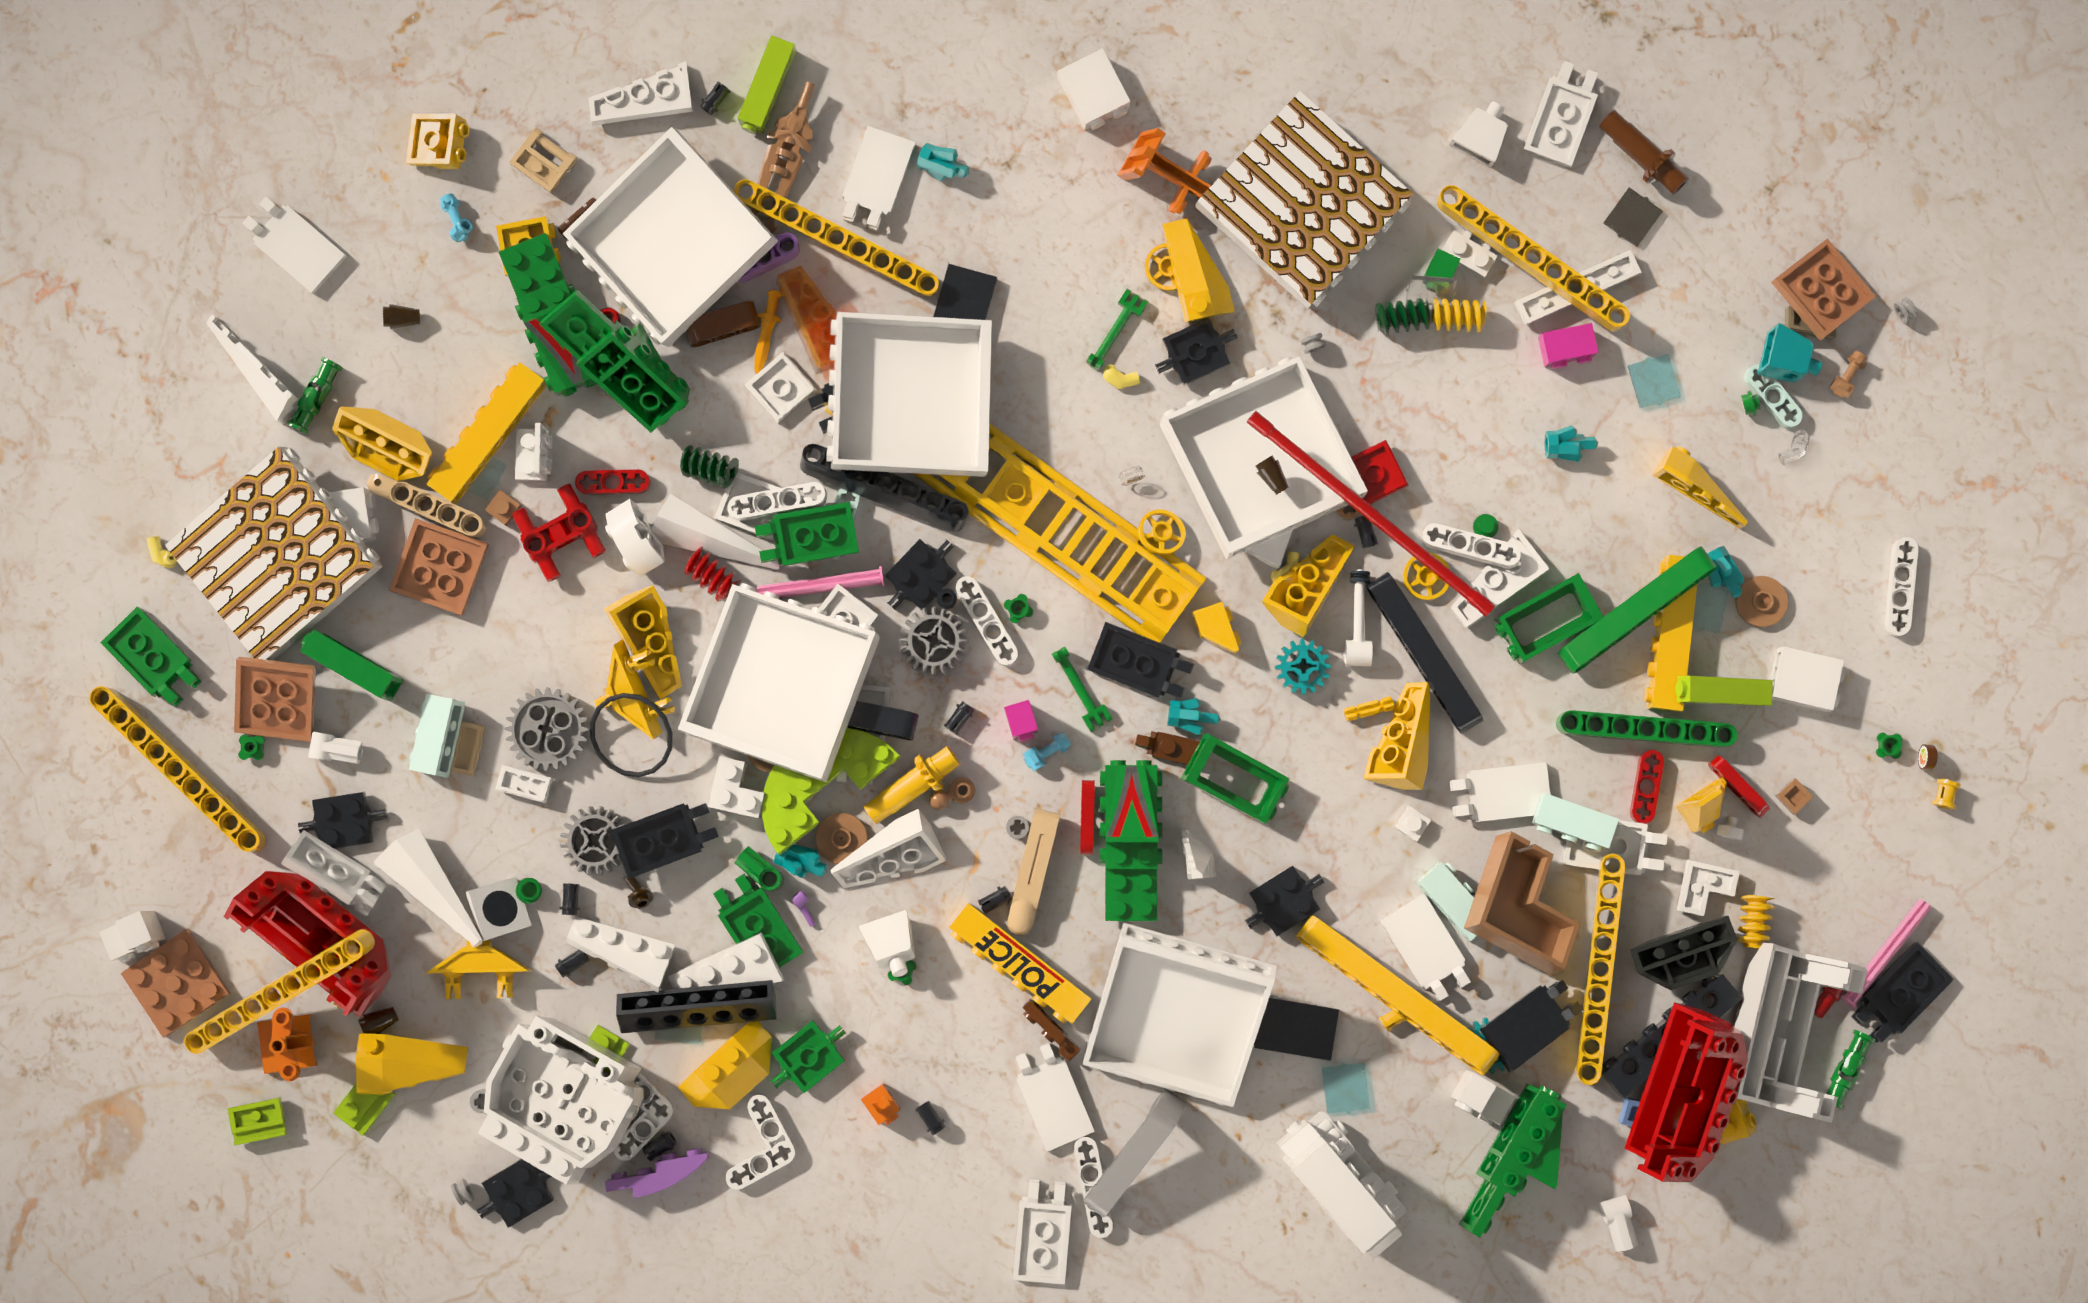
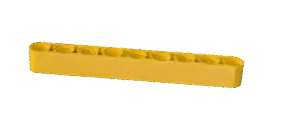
M740 180L735 185L734 193L746 206L925 297H933L938 293L940 282L932 272L751 180ZM750 186L753 188L752 196L746 199L742 198L740 195L742 188ZM767 198H774L776 200V205L771 210L763 208V202ZM790 209H795L799 213L798 218L793 222L786 220V213ZM812 221L821 222L819 232L810 233L808 231V226ZM836 232L844 234V240L839 245L831 243V236ZM857 244H865L867 246L866 253L863 256L854 255V247ZM881 255H886L890 259L888 266L885 268H880L876 265V260ZM907 266L912 269V276L904 280L899 277L898 273L902 267ZM926 278H931L935 281V287L930 291H925L921 288V283Z
M1455 185L1445 186L1441 190L1437 198V206L1443 213L1609 331H1618L1628 323L1630 312L1626 306ZM1444 195H1453L1456 203H1446ZM1464 210H1474L1476 213V218H1467L1465 216ZM1485 225H1495L1497 233H1488ZM1506 239H1514L1518 244V248H1509L1506 244ZM1527 254H1535L1539 262L1536 264L1530 263L1527 259ZM1548 269H1556L1559 272V278L1550 277ZM1569 283H1576L1580 287V293L1571 292ZM1590 298H1597L1601 303V308L1592 307ZM1612 312H1616L1621 316V323L1612 321Z
M99 686L91 691L89 696L91 705L238 848L246 852H259L264 848L266 844L264 833L116 690ZM107 692L109 694V701L107 704L102 705L100 698L103 693ZM122 710H126L127 719L121 723L118 718L119 713ZM143 727L146 731V736L143 740L139 741L137 731ZM162 745L164 754L158 759L155 756V749ZM177 763H181L183 768L179 776H175L173 768ZM198 780L201 784V790L194 794L191 787L193 782ZM217 798L220 805L218 810L213 812L210 809V802ZM235 816L238 820V825L232 830L228 826V820L230 817ZM254 834L256 844L250 848L247 845L246 839L248 835Z
M1608 853L1603 856L1600 861L1576 1065V1074L1579 1080L1587 1085L1597 1083L1602 1072L1625 873L1623 858L1614 853ZM1616 858L1619 861L1620 866L1616 872H1608L1606 870L1605 864L1608 859ZM1607 884H1613L1616 887V895L1612 898H1606L1602 893L1603 887ZM1604 910H1611L1613 912L1614 918L1609 924L1601 923L1599 919L1600 913ZM1601 936H1608L1611 941L1610 946L1605 950L1599 949L1596 945L1597 939ZM1597 962H1605L1608 969L1604 975H1596L1593 968ZM1594 988H1602L1605 992L1604 998L1600 1001L1592 1000L1590 997L1591 991ZM1597 1013L1602 1017L1599 1026L1592 1027L1588 1025L1587 1019L1591 1014ZM1590 1039H1594L1599 1043L1598 1049L1593 1053H1589L1584 1049L1585 1043ZM1587 1065H1591L1596 1069V1073L1592 1078H1584L1581 1075L1582 1069Z
M1310 916L1296 935V938L1302 944L1478 1074L1485 1076L1500 1054L1492 1046L1317 917Z
M362 929L354 932L202 1023L185 1036L184 1045L186 1049L193 1054L205 1051L358 960L373 949L375 944L373 935L369 931Z

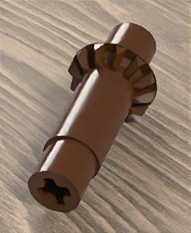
M1616 110L1608 114L1599 125L1613 139V142L1645 171L1643 180L1647 184L1655 180L1674 195L1689 180V177L1672 161L1676 155L1672 149L1662 152Z

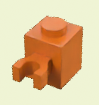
M884 1083L861 1099L878 1125L884 1122L887 1126L899 1117L897 1112L901 1108Z

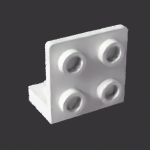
M535 423V429H516V481H547V475L552 473V461L548 459V449H552L553 438L552 434H549V431L541 423Z

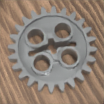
M546 687L543 695L539 689H535V697L528 692L525 693L527 701L524 702L517 699L520 705L519 709L510 708L515 713V716L506 717L508 721L512 722V726L505 727L506 731L512 732V735L507 737L506 741L515 743L510 747V751L519 750L516 759L520 760L526 757L524 765L529 766L534 762L535 770H538L541 764H543L545 771H549L551 764L555 770H559L560 762L565 766H569L568 758L571 757L577 760L578 757L575 751L584 752V748L580 746V743L589 741L583 737V733L590 731L589 728L583 727V723L589 721V718L580 716L585 709H576L575 707L579 701L575 699L569 702L571 696L569 693L561 697L560 689H556L553 695L549 687ZM537 707H542L545 711L544 717L536 721L533 718V711ZM554 707L555 713L551 720H549L551 708ZM565 713L569 716V723L566 727H560L557 719L561 714ZM549 724L553 728V732L545 734L542 731V727ZM534 731L537 734V741L534 745L530 746L526 743V735ZM545 738V748L541 752L540 746L542 745L543 740ZM559 738L562 741V748L558 752H553L550 744L552 740Z

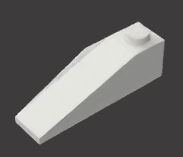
M917 809L894 820L832 868L831 873L843 888L875 882L876 878L891 875V878L900 877L899 873L911 870H914L915 873L924 872L945 862L946 857L931 824L921 811Z

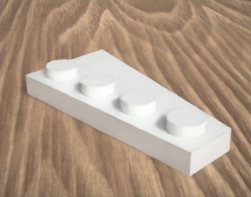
M687 62L680 63L678 67L668 71L664 69L656 72L657 75L642 80L640 78L632 81L633 84L623 88L616 87L590 97L589 107L592 125L693 112Z
M1519 529L1508 541L1520 549L1521 557L1518 565L1508 569L1488 564L1475 581L1469 585L1495 604L1493 610L1549 571V567ZM1508 550L1507 554L1497 553V555H1504L1505 561L1510 562L1511 558H1516L1511 550ZM1462 596L1457 599L1450 609L1465 629H1468L1485 617Z
M576 916L567 936L568 944L594 958L599 957L608 962V966L616 970L618 968L630 974V978L638 982L643 981L651 986L650 989L656 992L660 990L675 946L674 944Z
M762 933L668 976L673 989L773 980V983L784 980Z

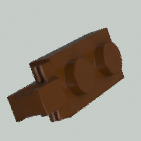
M1151 731L1150 737L1137 734L1135 745L1147 748L1146 754L1152 755V757L1188 765L1200 741L1159 731Z
M1030 998L1023 1005L1022 1008L1025 1010L1023 1015L1033 1025L1037 1022L1044 1029L1041 1033L1051 1043L1056 1041L1059 1044L1060 1055L1070 1061L1080 1052L1081 1049L1067 1036L1068 1034L1033 999Z

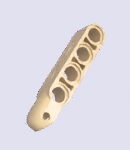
M382 474L370 475L367 481L368 489L375 495L463 535L477 539L486 533L487 524L477 514L402 481L397 482ZM402 489H408V498L400 501L398 498L399 492ZM431 499V509L423 511L421 508L423 501ZM450 509H454L456 512L455 518L449 522L445 521V513ZM478 520V529L474 532H469V522Z
M1035 808L1007 922L1009 930L1015 935H1025L1033 926L1060 818L1059 813Z

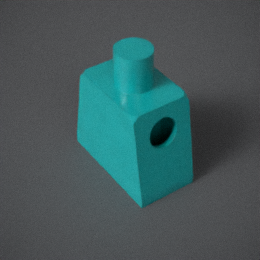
M1778 323L1767 332L1758 375L1794 383L1803 378L1807 373L1817 376L1822 368V361L1811 358L1814 347L1812 341Z

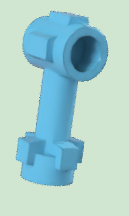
M453 193L446 194L440 198V206L444 212H448L454 225L449 232L450 237L456 242L465 241L470 236L469 233L472 231L473 225L468 219L461 218L457 209L460 203Z
M1064 732L1060 735L1058 733L1054 735V741L1042 749L1038 750L1035 746L1023 753L1024 761L1028 768H1031L1034 772L1046 764L1044 759L1058 750H1061L1062 753L1067 751L1071 743Z

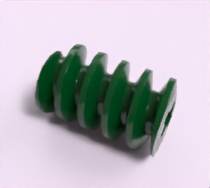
M1417 298L1415 305L1409 299L1406 301L1405 307L1402 301H1397L1395 308L1391 302H1387L1385 310L1381 303L1376 304L1377 329L1380 331V328H1383L1386 335L1389 334L1390 327H1393L1396 333H1399L1400 326L1402 325L1406 332H1409L1410 324L1414 325L1416 331H1419L1420 323L1424 324L1426 330L1430 327V309L1427 299L1424 304L1421 298Z
M688 445L682 453L680 469L682 475L687 478L692 477L694 480H701L704 483L709 482L714 486L719 485L721 488H728L737 475L739 460L732 458L730 461L728 455H724L721 458V455L717 452L712 455L710 450H705L703 453L702 448L697 447L694 450L692 445Z

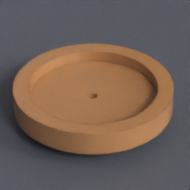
M1756 576L1745 581L1740 586L1742 593L1740 597L1735 598V605L1739 616L1747 624L1754 627H1768L1783 618L1788 607V596L1784 587L1777 580L1768 576Z
M835 813L828 816L821 822L816 832L818 851L826 860L835 864H839L867 842V832L863 823L855 816L847 813Z

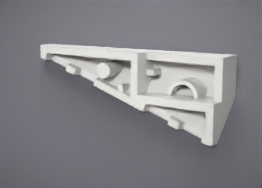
M212 315L207 321L208 326L276 421L284 425L296 412L292 405L298 398L231 331Z
M672 494L669 495L659 511L651 529L661 544L694 552L703 547L702 554L710 552L711 556L736 560L774 570H779L782 565L778 564V560L761 563L759 551H763L762 549Z
M419 828L396 839L374 861L377 869H381L389 875L394 883L400 884L416 901L438 919L441 918L450 925L454 932L461 934L467 939L471 946L475 948L482 944L479 933Z
M1181 830L1182 851L1186 855L1188 880L1215 878L1214 852L1188 830Z

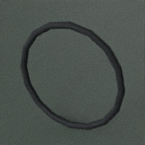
M621 693L606 698L596 707L590 721V740L597 756L608 768L621 775L642 777L653 774L667 762L672 751L673 732L667 716L654 702L641 695ZM622 698L639 700L652 707L661 717L667 731V749L662 760L652 769L641 772L623 770L610 763L600 751L595 738V722L600 711L611 701Z

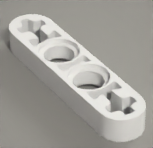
M810 482L736 496L729 501L727 509L734 519L739 521L819 507L826 502L827 491L821 484ZM814 488L821 492V495L817 496L816 501L812 497L804 498L805 503L802 504L800 490H803L804 495L812 494ZM789 492H793L797 496V500L792 506H787L783 502L784 496ZM763 497H769L772 501L771 507L765 511L760 510L758 506L759 500ZM741 502L744 506L753 505L755 512L752 513L751 508H746L739 515L737 511H734V508H737L738 503Z
M1435 523L1429 524L1423 531V542L1431 549L1508 569L1514 568L1520 561V549L1509 542ZM1433 530L1438 531V536L1443 538L1446 537V533L1450 534L1447 546L1443 545L1444 539L1436 538L1435 542H1432L1427 534H1432ZM1457 536L1463 537L1466 540L1467 544L1462 549L1454 548L1451 543ZM1481 543H1487L1491 547V552L1486 556L1480 555L1477 552L1476 548ZM1496 546L1500 547L1499 553L1507 554L1508 550H1511L1516 558H1511L1510 562L1505 561L1504 555L1498 554L1497 559H1494Z
M1903 537L1895 541L1891 552L1885 629L1888 634L1894 637L1907 634L1912 623L1918 545L1914 539L1909 537ZM1905 543L1908 548H1911V552L1905 555V561L1910 560V564L1906 562L1897 563L1898 560H1902L1904 557V552L1899 550V547ZM1903 567L1908 570L1909 578L1907 581H1900L1897 578L1896 572L1898 568ZM1900 592L1906 596L1907 602L1903 607L1895 604L1894 596L1896 593ZM1893 610L1897 612L1905 611V614H1901L1899 617V622L1904 624V627L1898 631L1895 626H1892V622L1898 619V613L1893 614Z
M970 576L960 578L956 584V592L997 662L1003 666L1012 665L1018 658V651L997 614L974 578ZM962 583L973 584L972 593L975 597L980 594L982 598L975 599L968 605L966 601L971 600L967 592H960L963 588ZM983 603L987 606L988 612L984 617H977L973 614V607L976 604ZM996 625L1000 628L1001 634L997 639L987 637L986 629L989 626ZM1004 637L1008 641L1003 643L1005 648L1013 650L1011 654L1012 659L1009 661L1006 658L1001 659L999 657L1002 654L999 645L996 649L992 646V644L1002 641Z
M1089 1136L1077 1139L1074 1144V1153L1084 1199L1103 1174L1097 1144ZM1083 1141H1087L1088 1145H1093V1149L1089 1150L1090 1159L1096 1157V1162H1086L1080 1165V1160H1085L1083 1151H1078V1147L1082 1146ZM1089 1166L1095 1167L1098 1170V1177L1094 1181H1087L1083 1176L1084 1170ZM1085 1204L1091 1233L1098 1238L1107 1237L1113 1229L1110 1211L1104 1218L1102 1217L1103 1222H1108V1226L1104 1228L1105 1232L1100 1233L1099 1229H1094L1093 1225L1097 1224L1096 1214L1092 1217L1090 1216V1212L1096 1211Z

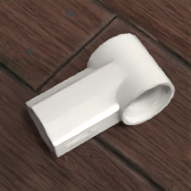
M313 732L308 757L359 764L363 753V742Z
M1623 1195L1599 1202L1603 1219L1610 1230L1615 1251H1625L1638 1246L1631 1222L1632 1211L1627 1197Z

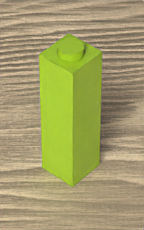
M771 35L737 118L742 129L752 134H756V131L764 133L797 52L794 43Z
M1677 676L1675 693L1677 695V702L1772 706L1773 680Z

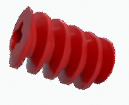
M700 547L688 560L684 574L689 576L693 573L692 581L697 582L701 580L700 587L704 589L709 586L708 594L713 595L717 593L715 599L717 602H720L728 597L732 584L739 586L742 579L740 578L733 582L732 579L735 573L732 572L726 576L724 573L727 567L723 566L717 569L719 560L716 559L710 563L711 553L709 552L702 556L703 547Z

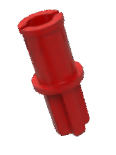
M1823 987V992L1817 998L1814 1015L1818 1018H1823L1835 1001H1840L1839 996L1844 990Z

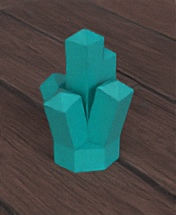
M929 143L922 147L918 156L917 167L927 171L937 180L942 181L947 177L953 178L955 175L965 178L969 175V166L957 162L958 153L956 149L934 146Z
M1572 425L1557 431H1546L1544 436V448L1547 459L1559 458L1579 462L1582 458L1581 450L1596 449L1598 445L1595 437H1585L1584 434H1577V429Z
M1721 546L1710 551L1708 555L1717 565V569L1708 576L1711 587L1718 588L1721 584L1722 587L1728 589L1733 598L1740 597L1742 589L1739 585L1743 584L1744 577L1725 546Z
M1197 698L1185 701L1170 700L1167 726L1177 727L1195 735H1200L1204 732L1203 727L1193 722L1217 724L1221 721V718L1218 714L1192 710L1199 708L1201 704Z
M793 844L781 855H778L777 852L775 854L773 863L782 866L794 876L797 875L803 878L808 875V872L822 877L827 873V864L820 862L816 849Z

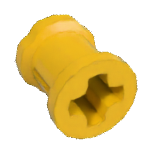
M1937 779L1939 787L1936 800L1932 801V805L1955 810L1956 792L1961 787V784L1950 780Z

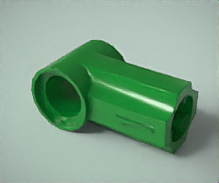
M747 846L734 862V864L767 891H777L784 884L783 874L750 846ZM774 872L777 875V882L769 887L765 884V876L768 873Z

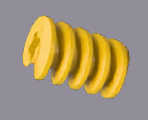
M1434 298L1432 323H1435L1437 331L1440 330L1442 324H1445L1447 331H1450L1452 324H1455L1457 332H1460L1462 325L1466 326L1467 332L1471 331L1473 325L1476 326L1477 333L1481 332L1486 318V301L1482 303L1480 308L1477 300H1474L1470 307L1468 300H1463L1460 306L1457 299H1454L1451 305H1449L1448 299H1443L1439 305L1438 299Z
M1757 895L1742 896V900L1747 902L1748 905L1741 906L1740 910L1747 913V915L1740 916L1739 920L1746 925L1738 927V931L1745 935L1737 937V941L1742 943L1743 947L1759 949L1763 941L1770 940L1771 937L1764 934V931L1772 930V927L1767 925L1765 921L1772 920L1773 916L1767 914L1766 911L1774 909L1775 906L1767 902L1775 898Z

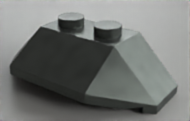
M1724 916L1649 940L1630 949L1639 975L1668 990H1673L1719 974L1737 942V937L1729 916Z

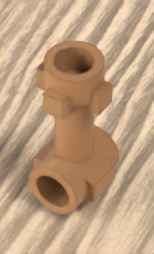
M1854 351L1853 354L1848 356L1847 361L1850 364L1842 378L1837 375L1829 386V389L1833 390V394L1846 399L1851 395L1855 388L1851 381L1858 369L1863 370L1868 364L1866 363L1868 357L1865 354Z

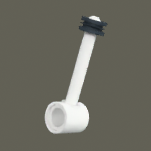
M1358 569L1357 571H1350V575H1352L1350 576L1352 578L1350 583H1355L1353 640L1345 641L1344 664L1345 666L1371 667L1373 655L1372 641L1364 640L1365 584L1370 583V579H1368L1370 578L1368 577L1370 572Z

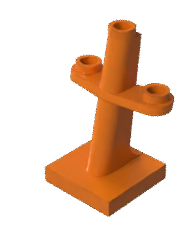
M1159 128L1143 131L1140 133L1117 176L1125 181L1140 178L1146 168L1177 185L1179 188L1168 211L1173 214H1181L1187 205V201L1184 200L1187 192L1200 199L1211 187V185L1196 176L1200 170H1206L1212 158L1207 151H1201L1189 171L1157 151L1166 135L1164 131Z
M282 1007L275 1010L272 1020L257 1022L264 1074L279 1072L284 1080L294 1081L300 1075V1068L318 1065L317 1060H315L313 1047L315 1040L314 1034L312 1035L311 1014L293 1017V1013L288 1008Z

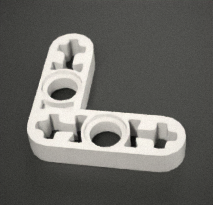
M640 1072L637 1075L640 1080L635 1084L647 1086L650 1089V1096L641 1102L639 1107L644 1112L626 1130L620 1143L627 1144L632 1137L628 1136L629 1132L642 1143L638 1145L635 1141L630 1147L631 1154L627 1152L621 1154L619 1152L621 1146L618 1145L614 1150V1154L623 1161L632 1159L671 1118L674 1110L671 1101ZM654 1094H656L659 1098L655 1102L660 1106L666 1104L668 1106L666 1109L668 1115L661 1114L658 1116L656 1115L657 1108L653 1104H651L650 1108L645 1104L649 1103ZM640 1122H647L651 1126V1132L647 1136H640L636 1131V1126Z
M763 1094L753 1096L748 1102L747 1109L767 1148L728 1170L726 1182L732 1189L739 1190L789 1164L796 1155L795 1146L771 1100ZM756 1099L760 1102H766V1106L763 1108L766 1115L770 1112L773 1114V1117L765 1119L761 1124L758 1121L759 1118L763 1117L761 1112L753 1110V1107L756 1105ZM768 1122H775L779 1127V1132L774 1137L768 1136L764 1131L765 1125ZM779 1146L789 1147L791 1150L788 1153L789 1158L785 1159L782 1156L776 1159L775 1162L778 1165L774 1167L772 1158L767 1152L771 1151L773 1156L780 1151ZM761 1157L767 1160L768 1168L765 1172L755 1170V1159ZM748 1163L749 1170L755 1178L751 1179L750 1174L742 1178V1184H739L737 1181L733 1183L731 1180L734 1176L733 1171L736 1170L738 1173L747 1170L744 1165Z

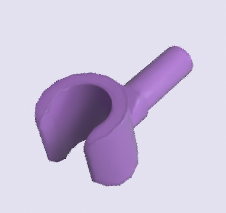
M799 890L792 898L793 903L803 913L811 927L816 923L808 909L804 906L810 899L802 890Z

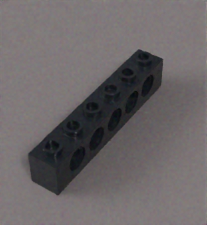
M1716 974L1701 981L1703 986L1696 992L1691 990L1681 998L1683 1001L1681 1004L1701 1009L1720 1018L1742 1000L1743 997L1723 974ZM1711 993L1714 997V1003L1711 1007L1707 1008L1704 1005L1703 998L1706 994ZM1672 1007L1661 1015L1663 1019L1658 1024L1651 1023L1642 1031L1643 1036L1639 1040L1635 1041L1633 1039L1622 1048L1624 1052L1617 1058L1612 1056L1602 1065L1604 1068L1601 1072L1602 1077L1619 1097L1625 1098L1648 1079ZM1648 1043H1652L1655 1046V1053L1651 1057H1647L1644 1054V1047ZM1632 1059L1636 1067L1634 1072L1627 1074L1624 1070V1064Z
M773 980L659 990V992L617 994L616 1017L621 1033L776 1020V995Z

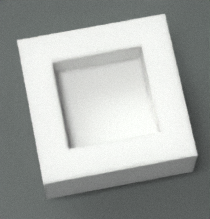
M1408 806L1394 828L1417 842L1431 820L1411 806Z

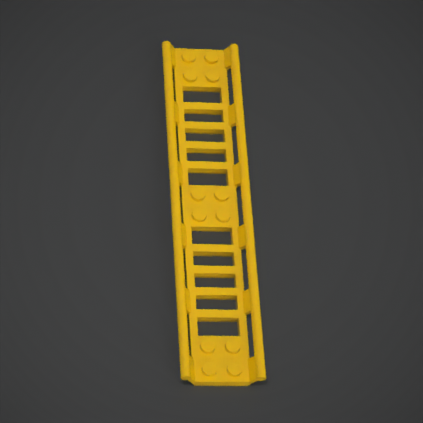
M827 407L825 412L833 416L832 411H828ZM990 423L989 435L993 438H989V450H993L1007 461L983 494H980L966 484L970 476L940 475L956 487L955 491H953L931 474L912 473L937 492L964 502L968 507V514L1133 632L1160 643L1207 578L1173 553L1158 556L1180 572L1138 544V542L1141 543L1138 536V528ZM1015 453L1016 455H1018L1019 457H1021L1022 459H1024L1026 462H1028V463L1031 464L1033 467H1035L1036 469H1038L1040 472H1042L1043 474H1045L1047 477H1049L1050 479H1052L1055 483H1053V482H1051L1050 480H1048L1046 477H1044L1043 475H1041L1039 472H1037L1036 470H1034L1032 467H1030L1029 465H1027L1025 462H1023L1022 460H1020L1018 457H1016V456L1013 455V454ZM1048 491L1062 499L1065 504L1042 536H1039L1024 524ZM1077 497V498L1080 499L1082 502H1084L1085 504H1087L1089 507H1091L1092 509H1094L1095 511H1097L1099 514H1101V515L1104 516L1106 519H1108V520L1111 521L1113 524H1115V525L1117 526V528L1114 527L1112 524H1110L1109 522H1107L1105 519H1103L1102 517H1100L1098 514H1096L1095 512H1093L1091 509H1089L1088 507H1086L1084 504H1082L1081 502H1079V501H1078L1077 499H1075V498ZM977 503L1017 530V536L977 508ZM1074 508L1086 518L1065 548L1060 551L1049 541ZM1095 523L1107 533L1085 564L1081 566L1070 556ZM1114 538L1128 546V548L1105 580L1102 581L1091 573V570ZM1147 539L1150 545L1159 549L1158 542L1153 539ZM1042 548L1080 575L1081 578L1079 580L1040 553L1038 549ZM1137 553L1153 565L1130 597L1126 598L1111 586L1134 554ZM1102 592L1139 617L1144 621L1142 625L1100 594Z

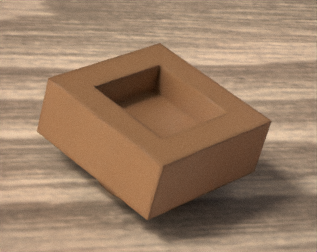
M499 490L485 511L507 526L513 519L512 513L519 510L522 506Z
M1793 778L1775 797L1792 815H1795L1813 798V795L1796 778Z

